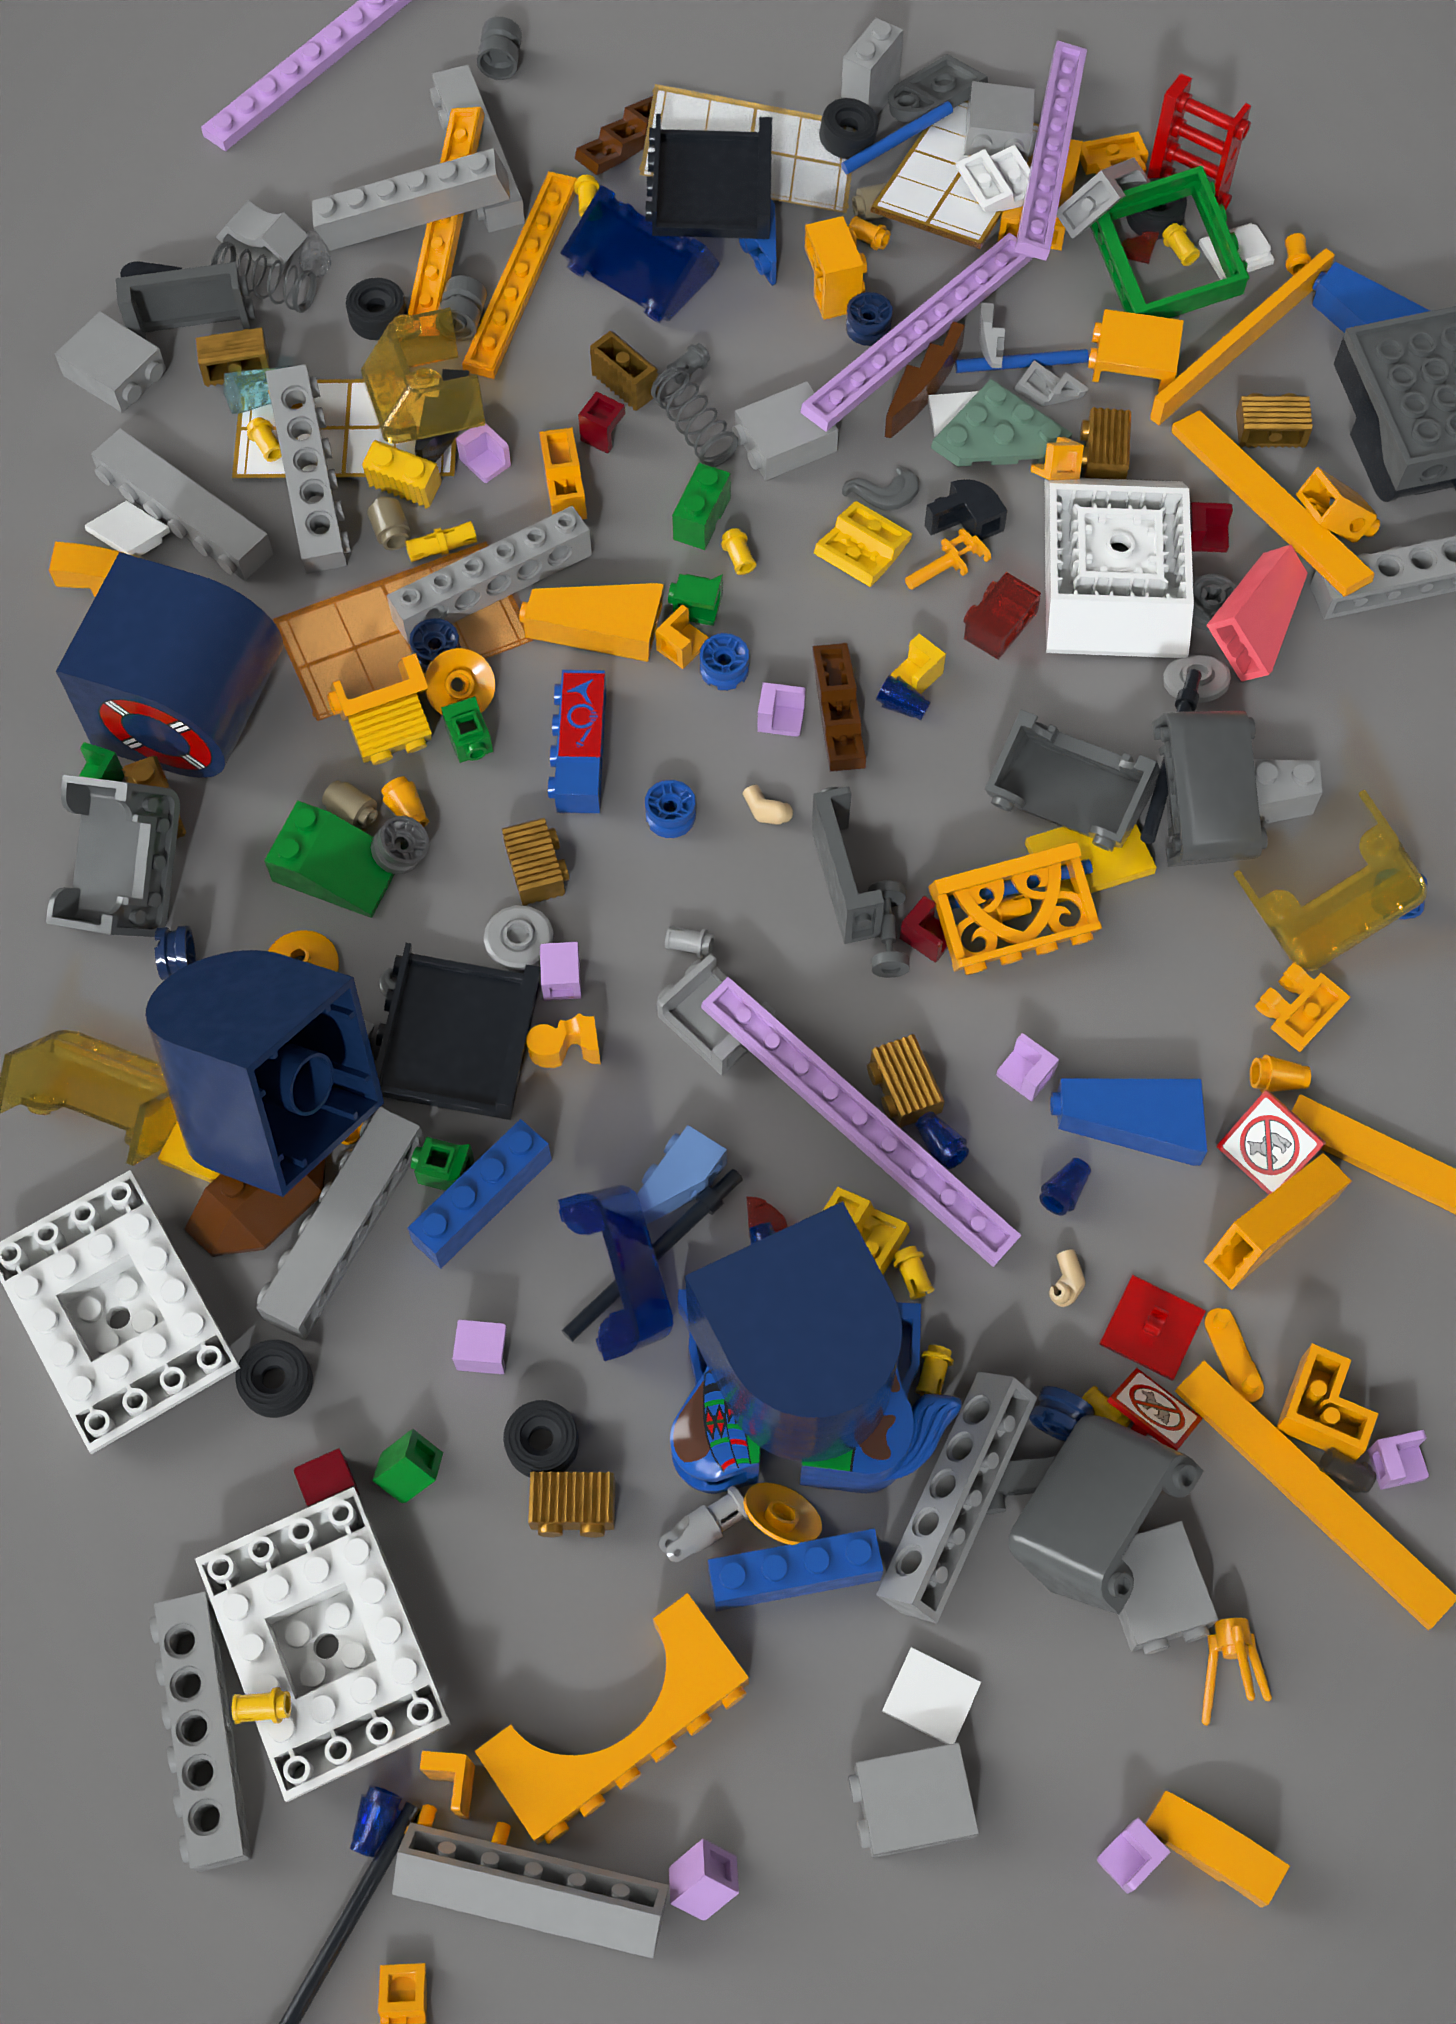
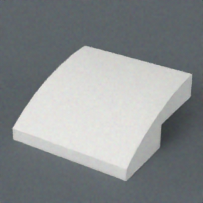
M1015 145L991 156L984 149L956 162V168L984 212L1005 211L1023 206L1030 168Z

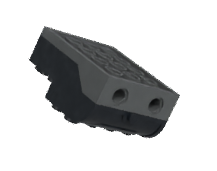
M1456 306L1346 328L1333 365L1356 415L1350 436L1377 496L1384 502H1390L1400 497L1419 495L1454 487L1456 491Z

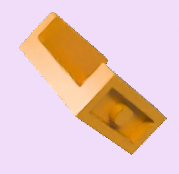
M1104 309L1102 323L1095 322L1092 342L1098 343L1097 348H1091L1088 368L1094 369L1092 381L1099 382L1102 371L1160 379L1158 393L1161 392L1176 377L1184 320Z
M416 653L406 656L399 661L397 665L403 681L353 699H347L340 680L332 682L330 686L331 692H328L326 696L333 715L340 714L342 721L348 720L349 716L416 693L417 695L423 694L428 689V685Z

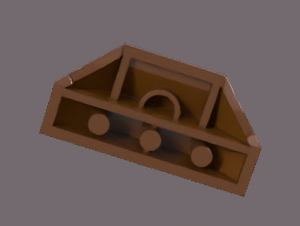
M326 1158L283 1197L220 1174L204 1189L184 1230L212 1257L223 1256V1254L265 1250L320 1198L324 1188Z

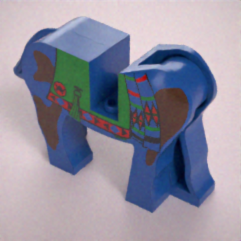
M678 1289V1312L688 1328L686 1289ZM897 1302L902 1322L901 1349L889 1403L879 1425L863 1443L846 1454L823 1461H801L800 1485L855 1493H873L888 1487L896 1479L911 1474L921 1467L934 1453L945 1429L960 1412L962 1401L958 1397L950 1395L924 1394L911 1408L907 1400L920 1365V1303ZM688 1328L689 1359L695 1387L672 1424L670 1444L674 1467L679 1476L689 1486L705 1493L719 1494L728 1491V1488L732 1485L737 1489L759 1483L761 1447L753 1442L737 1424Z

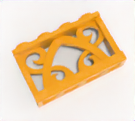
M1078 842L937 879L928 886L932 901L934 900L936 903L937 913L954 972L964 969L965 974L970 975L988 969L986 963L1000 959L1001 965H1007L1022 960V953L1035 950L1037 956L1058 950L1057 943L1071 940L1072 946L1094 940L1093 933L1102 929V925L1098 919L1080 857L1082 855ZM1066 864L1074 892L1060 891L1061 865ZM1032 875L1037 876L1039 885L1036 887L1046 886L1045 892L1034 891L1028 888L1027 878ZM1011 879L1017 891L1025 897L1042 900L1037 914L1024 931L1010 928L988 915L1001 903L1005 889L1004 881ZM986 888L991 890L994 898L988 906L982 909L979 904L986 900L980 897L979 892L981 889ZM954 895L960 907L968 915L957 926L947 896ZM1058 899L1069 900L1079 908L1080 918L1076 925L1070 927L1061 925L1059 922L1060 915H1071V912L1063 906H1056ZM973 922L980 927L973 932L971 942L976 937H981L986 942L985 948L980 952L968 951L961 941L964 929ZM1046 924L1054 932V934L1036 938ZM998 938L1014 944L996 949Z

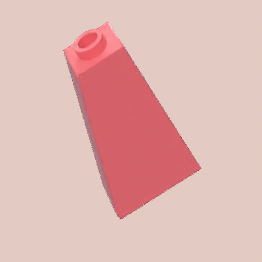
M1291 544L1263 553L1207 624L1208 629L1241 682L1266 676L1272 672L1308 572Z

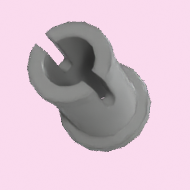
M673 925L668 927L665 937L666 949L695 953L697 958H703L704 955L708 956L712 953L714 934L708 933L707 929H702L699 932L678 928Z

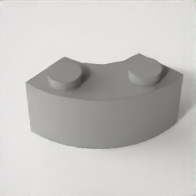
M248 200L216 238L222 243L229 242L234 244L236 254L241 255L245 249H249L252 257L251 262L253 263L256 262L260 255L264 254L267 258V266L271 267L276 260H280L282 264L285 263L309 235L303 231L298 221L289 217L285 212L271 214ZM248 252L243 255V258L249 260ZM264 258L259 260V265L264 266Z

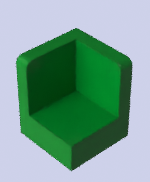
M83 742L80 750L86 760V764L79 776L122 782L125 776L116 752Z
M412 1429L380 1454L372 1481L397 1501L404 1504L436 1481L443 1452L416 1430Z

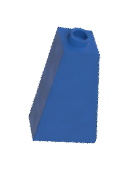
M1337 262L1331 266L1327 273L1322 271L1319 274L1312 288L1316 291L1312 305L1344 333L1346 328L1430 311Z
M1061 1078L1057 1092H1051V1115H1057L1058 1129L1192 1166H1200L1207 1153L1201 1079Z

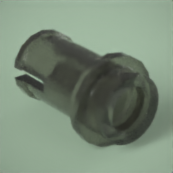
M1334 1447L1327 1449L1320 1460V1471L1328 1473L1348 1484L1349 1490L1354 1493H1367L1376 1481V1472L1372 1470L1371 1464L1366 1461L1359 1463L1342 1454Z

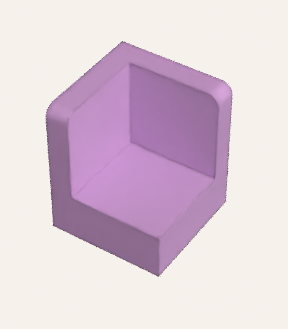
M483 420L456 438L460 461L482 482H489L511 466L508 444Z
M763 682L758 708L757 732L800 736L806 689Z
M578 942L541 944V987L544 1001L582 999Z
M1021 1033L1016 1040L1013 1052L998 1068L996 1075L1032 1102L1055 1074L1059 1059Z
M458 1320L452 1358L456 1370L505 1374L506 1365L503 1359L507 1331L505 1324Z
M1424 1430L1379 1439L1367 1450L1380 1490L1419 1482L1428 1478L1429 1474L1419 1447L1427 1439Z
M1137 1818L1097 1857V1862L1128 1894L1134 1891L1170 1854V1851Z
M701 1839L669 1868L670 1904L701 1920H707L739 1894L737 1856L705 1839Z

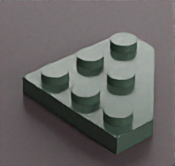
M990 379L933 439L931 449L958 467L971 466L972 462L990 461L991 465L1018 464L1019 460L1037 459V463H1045L1047 443L1056 442L1057 437L1071 439L1073 433Z

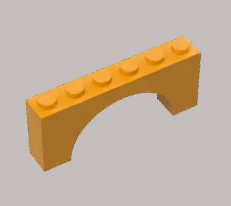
M688 1593L653 1618L654 1627L661 1637L666 1652L665 1678L662 1690L651 1712L627 1737L597 1752L583 1755H560L544 1751L532 1745L520 1736L510 1724L475 1750L484 1767L537 1845L543 1840L548 1845L558 1840L570 1829L567 1825L568 1821L580 1812L584 1817L592 1814L606 1802L603 1797L606 1792L616 1785L620 1790L629 1786L642 1774L638 1769L651 1758L656 1763L663 1760L677 1748L674 1743L677 1738L687 1731L691 1736L697 1734L712 1721L709 1716L710 1713L722 1704L726 1709L731 1708L747 1694L743 1688L749 1684V1677Z

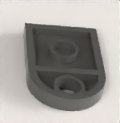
M947 54L899 82L890 90L888 94L890 113L895 119L910 123L946 101H949L952 107L955 108L969 99L972 81L988 83V77Z

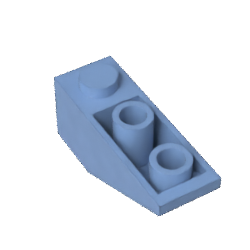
M689 1125L686 1126L681 1135L675 1133L668 1141L664 1149L666 1155L659 1165L654 1163L646 1171L642 1179V1184L644 1185L637 1195L630 1194L619 1210L622 1231L630 1234L696 1199L703 1190L713 1184L726 1166L727 1149Z

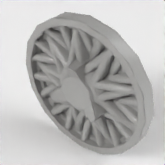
M1203 654L1188 655V658H1177L1167 665L1163 674L1164 687L1170 695L1177 698L1179 690L1184 687L1188 671L1191 669L1200 671L1202 677L1197 691L1199 693L1198 703L1218 699L1227 692L1231 684L1230 669L1226 664L1213 656Z
M519 905L502 909L495 914L487 924L484 934V944L488 955L497 965L508 970H525L526 964L537 966L540 964V945L553 943L554 932L550 920L537 909Z

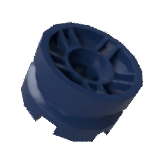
M865 292L853 297L847 305L846 332L848 337L860 345L872 346L891 331L893 308L890 301L885 296L874 292Z
M430 618L421 621L410 633L409 644L412 651L411 654L416 653L424 673H426L432 660L440 653L450 649L461 648L456 628L449 621L441 618Z
M178 926L174 931H170L167 927L156 929L155 940H160L157 947H154L156 966L161 980H166L178 970L196 962L195 943L190 926Z
M1045 1386L1038 1397L1040 1404L1033 1407L1029 1420L1047 1435L1065 1442L1077 1422L1086 1415H1094L1095 1410L1087 1401L1067 1390Z

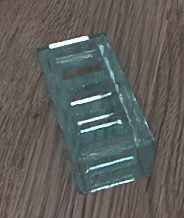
M287 367L224 373V395L231 414L243 413L271 404L268 393L269 388L264 386L268 384L265 371Z

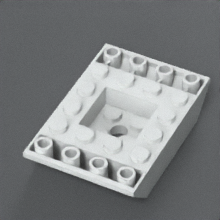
M1045 478L1046 653L1188 658L1194 597L1189 488L1183 482L1098 478L1048 480ZM1122 543L1126 545L1128 550L1119 552L1114 550L1111 545Z
M130 1170L0 1241V1281L90 1454L97 1452L240 1369L228 1342ZM122 1310L130 1312V1320L126 1326L120 1329L110 1327L111 1317L116 1312Z
M354 1487L195 1558L245 1695L268 1693L274 1687H280L282 1691H289L291 1714L289 1718H284L278 1724H274L272 1719L255 1721L285 1802L302 1796L451 1725L440 1691L381 1545ZM325 1636H334L339 1642L336 1654L328 1659L318 1657L316 1646L319 1640Z

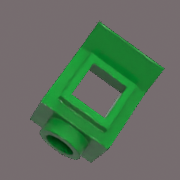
M679 574L677 583H671L668 593V603L673 604V613L683 604L689 608L690 622L714 626L723 596V574L711 580L706 577Z
M475 696L441 707L445 728L459 763L468 760H479L486 754L493 752L491 736ZM473 719L476 730L461 734L457 724Z
M426 1137L423 1147L416 1146L414 1149L410 1167L415 1170L414 1174L418 1184L446 1191L463 1175L465 1166L471 1167L473 1165L474 1156L470 1144L457 1145ZM433 1157L447 1160L445 1168L431 1165Z

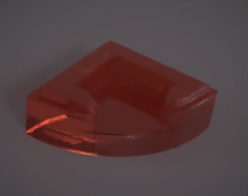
M1142 232L1141 236L1124 240L1122 246L1127 259L1149 264L1159 233Z
M746 1196L749 1238L768 1237L788 1227L785 1217L775 1207L762 1198Z

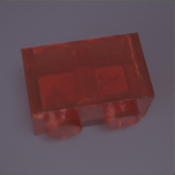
M1005 572L998 582L992 581L989 584L978 606L972 605L963 619V623L966 624L964 639L999 660L1037 614L1041 592L1010 573Z

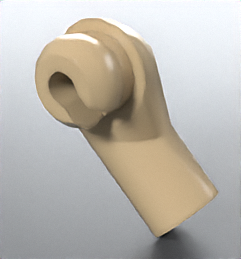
M758 785L749 786L743 791V796L757 821L779 825L791 820L793 810L788 803L765 799Z
M1074 1249L1065 1250L1056 1255L1062 1276L1055 1286L1052 1285L1050 1287L1049 1296L1060 1307L1073 1304L1086 1284Z

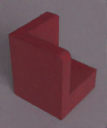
M596 391L578 414L580 441L605 453H609L612 449L611 432L626 414L625 405Z
M1191 502L1192 551L1221 553L1228 551V525L1233 512L1232 504Z
M923 896L902 921L899 939L936 963L948 947L941 923L934 917L936 903Z
M340 1448L294 1468V1474L307 1507L352 1487L356 1489L358 1496L360 1495L348 1462Z

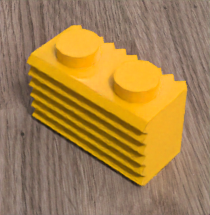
M377 440L372 442L362 463L369 487L374 486L375 489L380 488L382 492L393 493L394 497L399 495L400 499L411 500L413 504L418 502V505H424L425 509L430 507L441 485L442 479L437 463Z
M417 693L348 717V723L363 763L372 761L373 765L385 763L393 759L392 753L406 749L407 753L419 751L427 747L426 741L432 738V733Z

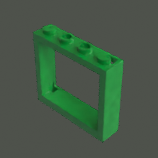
M1202 166L1123 191L1126 196L1090 226L1124 312L1172 318L1243 295L1247 281L1250 279L1247 272L1248 263L1246 260H1241L1238 253L1237 237L1234 232L1230 233L1226 224L1227 215L1225 208L1222 204L1218 205L1215 198L1214 182L1209 181ZM1192 195L1226 278L1146 304L1112 221Z

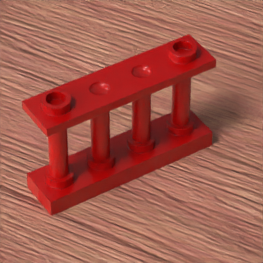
M1180 73L1164 94L1147 177L1149 179L1165 178L1177 174L1175 172L1176 169L1173 167L1174 161L1191 169L1202 166L1206 176L1215 180V198L1218 205L1222 204L1226 211L1232 199L1229 190L1241 144L1251 126V121L1248 120L1251 105L1245 103L1233 118L1193 99V95L1189 93L1192 78ZM1185 112L1227 130L1226 140H1220L1186 124L1187 120L1184 119ZM1181 136L1221 155L1219 166L1181 149V144L1178 143L1179 137Z

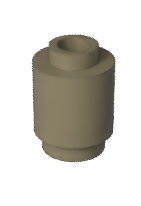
M888 182L856 190V196L852 197V208L855 216H860L861 219L868 221L894 215L872 207Z
M377 498L367 510L377 541L386 550L403 548L406 546L405 540H410V528L400 502L395 498Z
M334 781L323 794L322 804L326 806L327 811L360 830L369 828L377 818L376 800L349 782Z

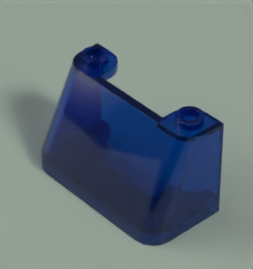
M601 185L560 252L569 262L566 267L581 278L585 274L591 276L645 308L643 313L659 324L662 319L669 322L713 277L720 263L705 244L693 237L690 240L685 236L683 238L652 236V222H646L645 216L638 213L632 205L625 204L622 201L618 202L615 198V192Z
M615 1185L557 1200L556 1205L561 1222H565L567 1228L573 1233L588 1236L602 1231L624 1309L609 1313V1317L605 1318L599 1326L598 1338H595L600 1358L603 1361L621 1357L666 1338L673 1328V1314L640 1200L636 1192L630 1187Z

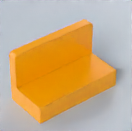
M422 1751L420 1770L430 1780L454 1782L451 1811L458 1818L469 1820L476 1765L466 1754Z

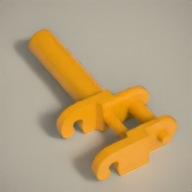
M961 528L958 531L959 536L951 541L946 538L942 539L941 549L947 554L907 576L905 583L910 590H913L950 567H953L956 571L961 569L960 574L964 576L968 573V569L960 556L971 551L979 557L984 555V561L988 562L991 560V553L976 535L972 537L969 532ZM963 542L967 547L958 551L955 546Z

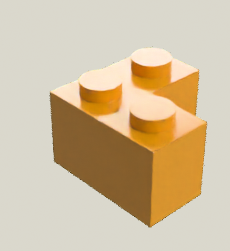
M843 216L806 224L805 251L814 270V298L822 318L825 320L846 315L847 305L850 300L856 295L866 292L863 274L867 273V262L864 254L859 253L857 250L855 232L853 228H848Z
M1312 1343L1301 1357L1276 1428L1286 1435L1354 1463L1366 1451L1379 1413L1339 1397L1351 1359Z

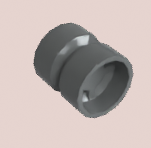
M493 17L488 19L483 25L477 65L480 71L489 78L505 80L512 77L517 70L522 31L513 20L506 17Z
M466 275L453 276L447 281L442 301L435 317L436 327L441 333L455 340H468L476 334L487 299V291L482 283Z

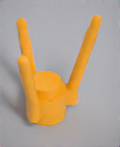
M1246 1618L1218 1620L1215 1623L1216 1634L1207 1636L1209 1656L1202 1712V1724L1205 1726L1209 1725L1211 1720L1219 1651L1223 1652V1658L1238 1659L1246 1697L1249 1701L1255 1699V1692L1248 1656L1263 1699L1265 1701L1272 1699L1256 1649L1255 1635L1250 1633L1249 1620Z

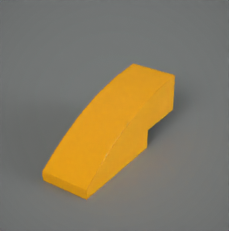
M573 428L539 432L552 515L573 506L582 520L587 519L585 494Z
M55 541L49 572L56 587L90 588L94 597H96L119 551L78 543Z
M1167 1790L1164 1791L1145 1824L1163 1844L1216 1881L1225 1882L1261 1908L1269 1905L1290 1867L1289 1864L1237 1830Z

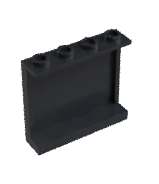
M656 114V128H649V148H655L654 152H648V172H653V176H647V197H652V201H646L645 210L646 222H652V236L769 239L772 117H759V132L661 129V114Z
M406 942L403 956L396 955L392 976L397 978L395 989H388L385 998L384 1011L389 1012L386 1024H379L376 1036V1046L381 1047L378 1059H373L382 1096L511 1120L527 1047L526 1038L531 1028L540 986L541 967L526 964L524 974L423 956L413 954L411 943Z

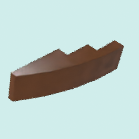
M653 96L625 107L623 119L601 127L599 139L576 148L575 160L597 176L642 151L645 146Z
M952 322L943 346L930 343L920 368L907 364L886 415L884 437L892 438L928 404V395H935L950 374L955 360L958 358L963 347L964 324Z
M848 644L812 646L819 707L830 772L865 769L866 755L861 735L857 688Z

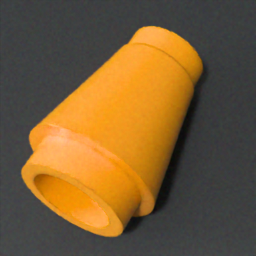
M401 776L391 780L382 788L383 802L396 816L413 818L423 827L429 823L414 782L408 781L405 776Z
M1270 1055L1255 1058L1250 1067V1084L1252 1088L1259 1089L1262 1093L1266 1089L1270 1092L1307 1089L1311 1082V1069L1309 1066H1302L1301 1064Z

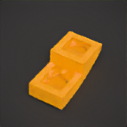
M425 1963L380 1965L378 1999L380 2024H427V1976Z

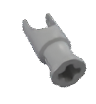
M732 1485L728 1488V1494L708 1507L702 1505L680 1520L674 1528L663 1534L659 1539V1548L673 1562L682 1561L692 1553L706 1549L723 1538L725 1530L742 1519L750 1520L744 1509V1498L736 1487ZM671 1539L672 1543L666 1546V1540ZM680 1549V1553L678 1555L673 1554L674 1551Z

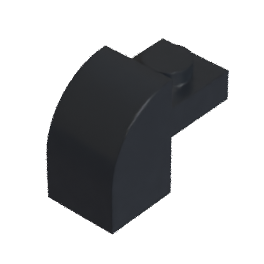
M969 479L956 480L950 484L949 496L939 497L927 505L924 526L932 536L962 524L972 537L976 535L982 541L1004 531L1008 510L996 492L988 485Z

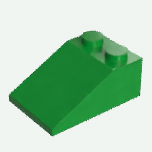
M298 800L264 860L272 882L370 918L373 917L395 875L383 870L372 857L370 848L372 836L329 811Z

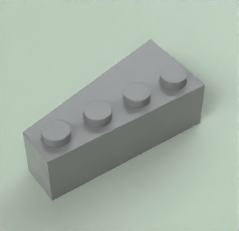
M1254 759L1260 821L1272 823L1314 813L1323 793L1320 761ZM1169 795L1167 797L1168 828L1172 827ZM1169 836V843L1172 842L1175 836Z

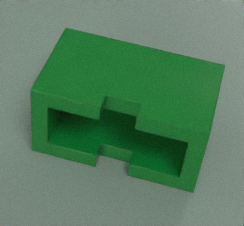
M698 463L672 514L673 540L702 550L706 549L715 531V525L718 519H721L731 499L730 472Z

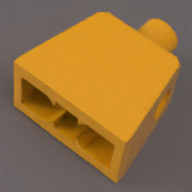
M1319 467L1315 469L1296 493L1298 499L1320 526L1352 543L1358 542L1363 535L1372 537L1380 527V520L1377 519V514L1359 493ZM1333 498L1335 501L1330 506V499Z

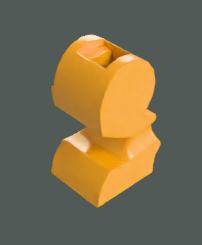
M578 1013L569 1020H560L558 1028L548 1024H540L534 1026L527 1034L526 1043L530 1059L540 1067L556 1068L561 1066L568 1048L572 1044H578L581 1047L584 1060L591 1064L601 1065L594 1016H583Z

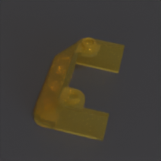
M450 308L395 317L388 324L361 368L368 398L382 438L386 442L394 444L404 443L485 425L477 374L443 381L441 375L430 368L423 367L416 369L414 372L409 370L411 367L459 358Z
M1365 789L1360 791L1358 795L1367 813L1376 825L1367 830L1360 839L1359 849L1368 865L1302 907L1294 895L1285 890L1272 891L1259 899L1240 869L1233 873L1291 962L1298 964L1304 971L1319 969L1415 909L1426 898L1427 886L1422 875Z
M71 1030L55 1031L8 1052L4 1056L0 1075V1114L20 1104L27 1106L30 1112L38 1115H48L51 1111L66 1107L126 1130L124 1141L130 1146L126 1161L129 1165L134 1166L161 1150L177 1122L160 1063Z

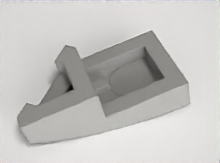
M981 303L980 347L984 358L991 368H1002L1005 328L993 327L994 304Z
M1035 360L1014 388L1016 392L1040 406L1084 397L1089 389L1067 372L1060 379Z

